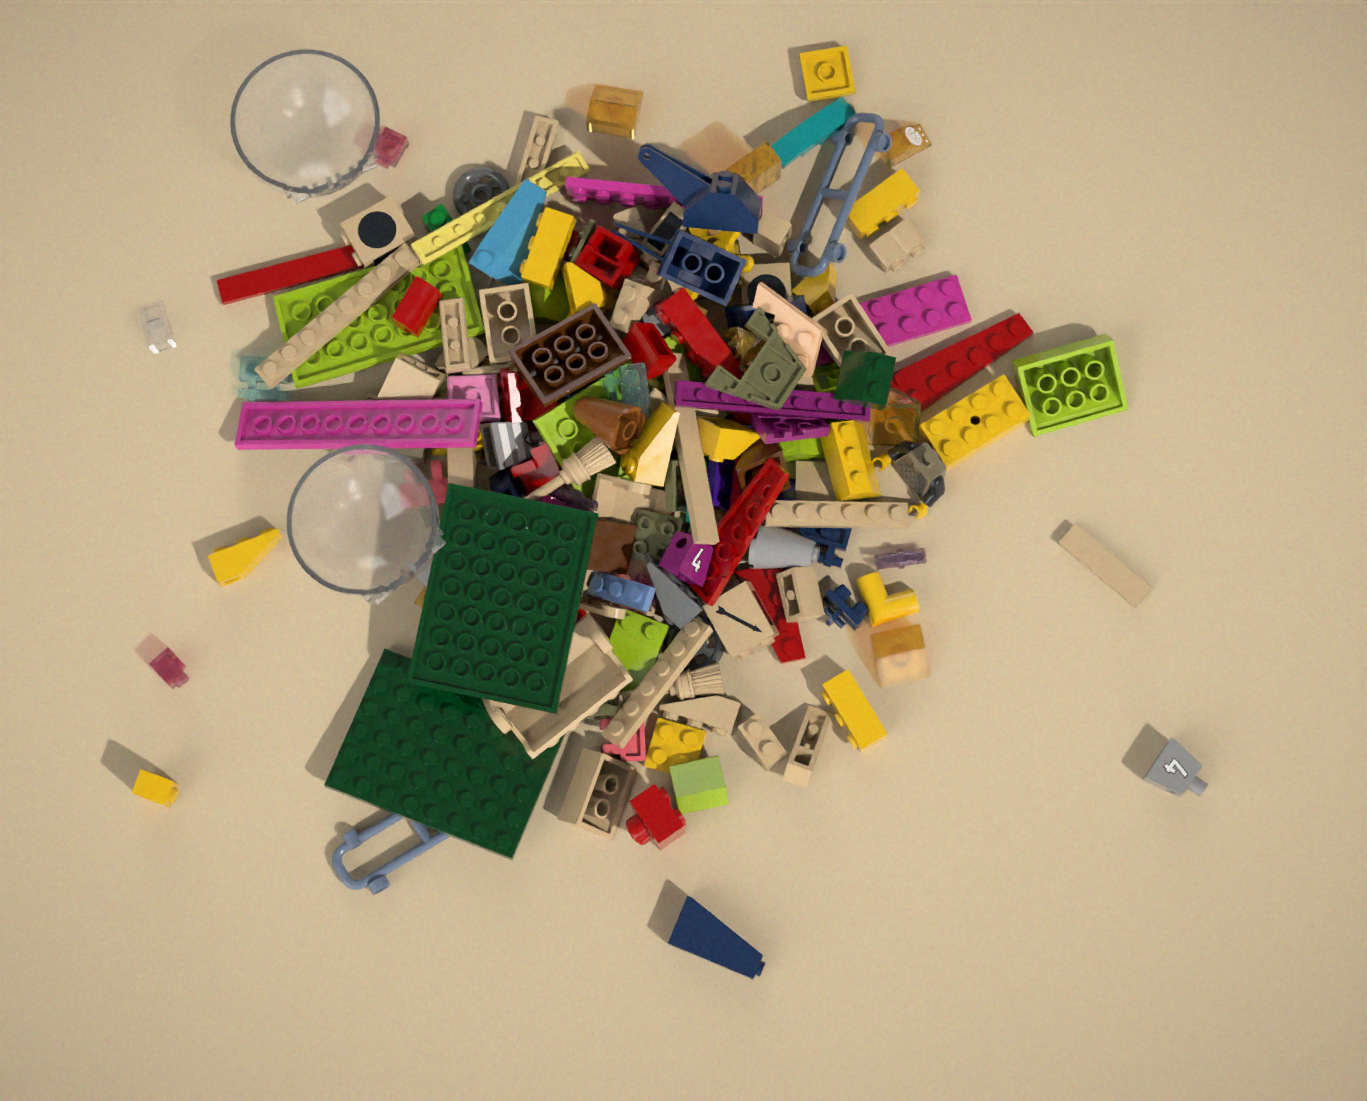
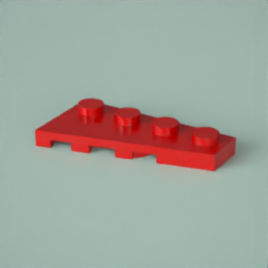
M749 568L735 571L740 583L744 581L752 583L779 632V635L774 637L775 642L771 645L780 663L786 664L806 659L798 622L787 623L776 577V574L786 571V568Z

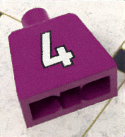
M690 530L689 534L678 531L674 534L658 566L682 582L703 587L713 554V547L709 544H694L692 530Z

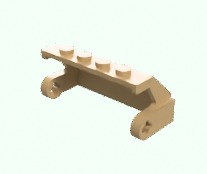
M597 474L590 512L598 513V520L635 525L639 509L674 516L675 512L666 511L665 490L651 488L652 485L634 482L632 479L616 475ZM630 558L628 575L602 572L654 588L646 562ZM587 570L579 609L616 619H625L626 610L654 617L657 602L656 591L648 613L595 598L586 594L594 572L593 570Z
M588 613L575 625L557 714L487 699L482 700L497 727L504 734L512 730L523 744L529 756L534 759L546 748L556 745L560 737L565 733L576 729L584 718L595 714L604 702L615 698L619 691L630 683L633 678L612 649L614 647L604 630Z

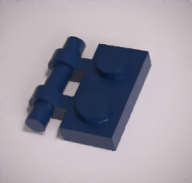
M800 527L799 535L815 541L816 544L828 547L827 553H819L818 562L824 563L823 566L831 567L832 565L841 568L843 558L834 556L836 549L846 551L852 528Z

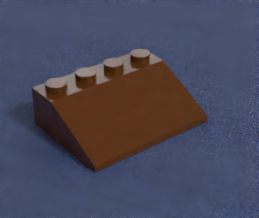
M596 303L508 350L513 367L525 385L544 407L632 359L631 354Z

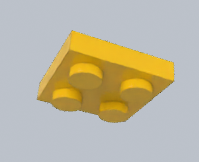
M847 45L799 53L807 102L854 95L856 93Z
M658 718L644 767L671 774L670 765L699 759L707 732Z

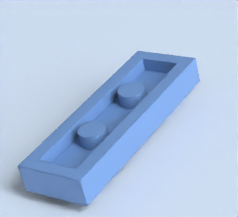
M594 571L586 594L648 613L656 588Z

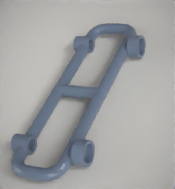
M856 113L847 120L843 130L834 131L832 140L836 147L798 239H790L787 244V250L791 253L789 262L792 273L798 276L816 277L826 270L830 262L841 263L844 261L846 247L844 244L838 243L869 165L875 151L885 153L891 148L892 139L890 134L883 132L884 120L881 116L874 113ZM860 122L873 123L875 125L849 191L830 189V184L845 148L853 141L852 131L854 127ZM824 199L844 200L819 263L814 267L799 266L801 255L807 252V240Z
M390 814L360 833H357L356 829L343 835L345 842L335 849L332 855V864L341 882L346 887L352 890H360L368 886L371 893L375 895L391 885L386 877L387 874L450 836L440 832L430 836L425 826L410 821L422 842L359 880L352 879L342 863V856L403 819L400 816Z

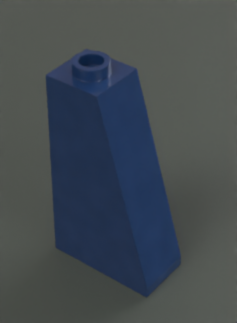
M687 896L668 945L753 980L755 975L760 977L766 963L761 961L763 955L695 899Z

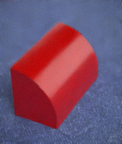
M416 276L391 318L398 328L418 338L443 295L433 285Z
M635 322L622 340L632 356V363L643 380L661 375L677 360L654 323Z

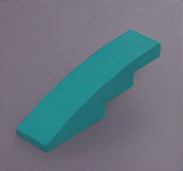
M841 97L789 131L767 148V152L784 169L799 156L803 157L818 144L822 145L832 137L834 131L841 130L847 120L856 112Z

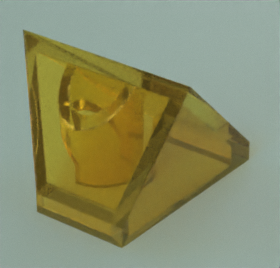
M740 327L725 329L722 331V334L731 339L727 344L736 353L734 359H738L741 356L742 364L738 367L741 371L745 372L765 341L754 333Z

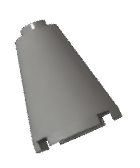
M762 522L758 529V534H755L754 539L750 543V568L768 569L812 566L813 562L818 561L820 547H816L815 541L782 527H763Z

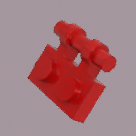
M509 367L500 368L501 378H498L499 386L502 387L503 400L500 402L501 408L504 409V418L511 423L522 422V415H524L525 409L523 401L520 400L519 390H522L521 377L518 375V372L511 370Z

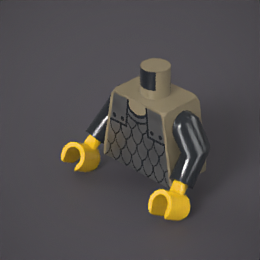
M905 440L888 450V454L881 453L872 460V463L876 460L882 462V467L877 471L887 468L891 464V460H893L894 465L920 500L923 501L922 503L910 506L908 509V513L917 509L918 515L914 520L925 517L928 514L927 507H931L945 492L944 477L947 469L939 459L938 453L927 442L919 445L917 442Z

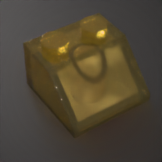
M595 84L586 117L587 131L635 139L643 92Z
M920 624L870 635L869 640L880 687L930 677L926 646Z

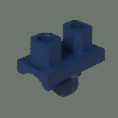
M844 584L834 590L829 589L825 593L826 596L823 600L829 605L824 610V613L829 617L825 624L830 627L835 623L841 629L847 623L855 631L861 625L868 608L860 601L850 608L845 601L852 593Z

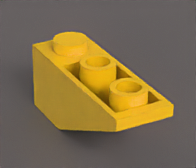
M270 527L260 531V535L254 538L244 537L237 540L234 546L228 548L227 546H221L214 549L213 554L208 555L218 584L221 587H225L245 579L283 538L281 531L278 528Z

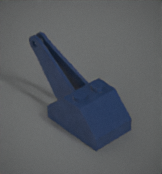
M647 143L640 147L638 153L639 161L685 207L682 227L758 233L762 199L739 174H733L730 171H720L719 173L714 172L709 176L652 144Z
M615 221V226L669 246L665 256H662L636 240L611 230L615 235L660 260L662 263L656 275L727 306L747 260L680 229H676L672 241L627 227Z

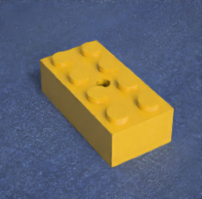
M1005 374L920 424L918 432L924 442H927L938 453L939 459L948 471L1026 424L1031 415ZM970 420H977L979 424L973 425Z

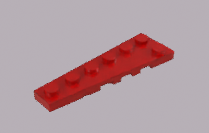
M1018 313L894 372L890 387L911 416L915 418L1028 339L1034 332L1021 314Z
M773 458L767 460L717 524L719 542L711 545L713 547V554L703 587L689 584L707 605L713 606L790 476Z

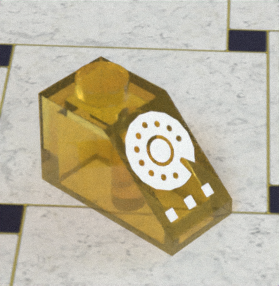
M920 124L900 127L889 133L892 139L891 148L888 152L880 153L888 167L891 168L932 146V143Z

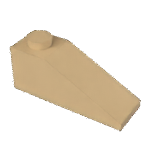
M810 705L808 706L782 780L804 788L807 787L833 713Z

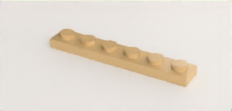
M775 500L763 520V527L907 529L909 527L908 503Z
M693 618L680 630L617 712L616 716L601 733L604 739L621 749L625 747L711 635L713 630L709 625Z

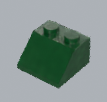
M844 351L833 400L882 411L887 404L896 357L875 352Z

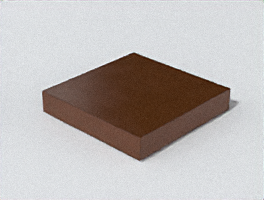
M597 520L587 570L628 575L636 525Z

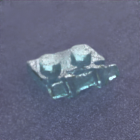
M241 355L239 380L240 382H248V389L239 388L238 398H248V401H256L257 399H267L270 402L288 401L289 391L279 390V385L289 384L290 374L273 389H257V383L265 382L254 369L268 357Z
M645 363L618 367L619 377L616 378L614 377V370L604 374L605 379L602 382L603 387H606L607 400L636 405L642 409L640 411L643 414L652 413ZM621 385L622 392L621 400L617 399L616 386Z

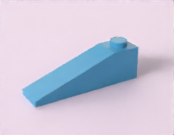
M525 178L480 243L469 263L509 286L520 284L523 280L521 278L522 274L519 272L523 259L528 258L530 238L536 236L538 228L536 227V222L540 212H543L547 191Z

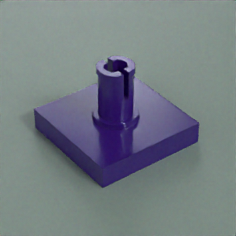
M724 459L723 462L709 460L707 477L713 508L727 512L730 509L735 461Z

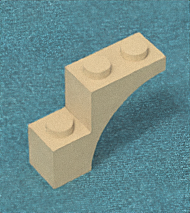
M652 261L644 284L625 278L610 320V325L613 328L628 333L633 324L639 322L649 307L665 298L676 288L683 286L656 275L661 264Z

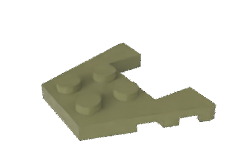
M758 306L745 324L747 329L765 341L740 380L718 365L704 385L708 388L778 411L807 369L789 344H786L777 333L778 329L769 322L764 315L763 309Z

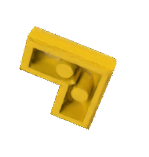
M880 572L870 573L856 580L863 604L868 608L867 615L872 628L920 612L919 604L912 588L888 596Z

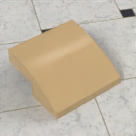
M796 461L795 501H836L826 461Z

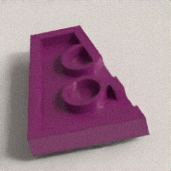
M751 414L750 424L765 444L828 436L830 426L824 419Z

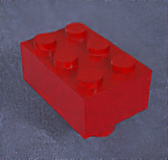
M653 784L629 801L635 814L626 820V827L630 836L638 844L645 845L653 839L658 848L662 850L685 834L684 826H686V819L678 808L674 810L671 808V798L663 786L658 789L656 784Z

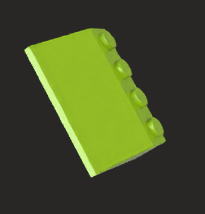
M1106 333L1011 360L1021 400L1031 415L1028 422L1033 437L1129 410L1114 341Z

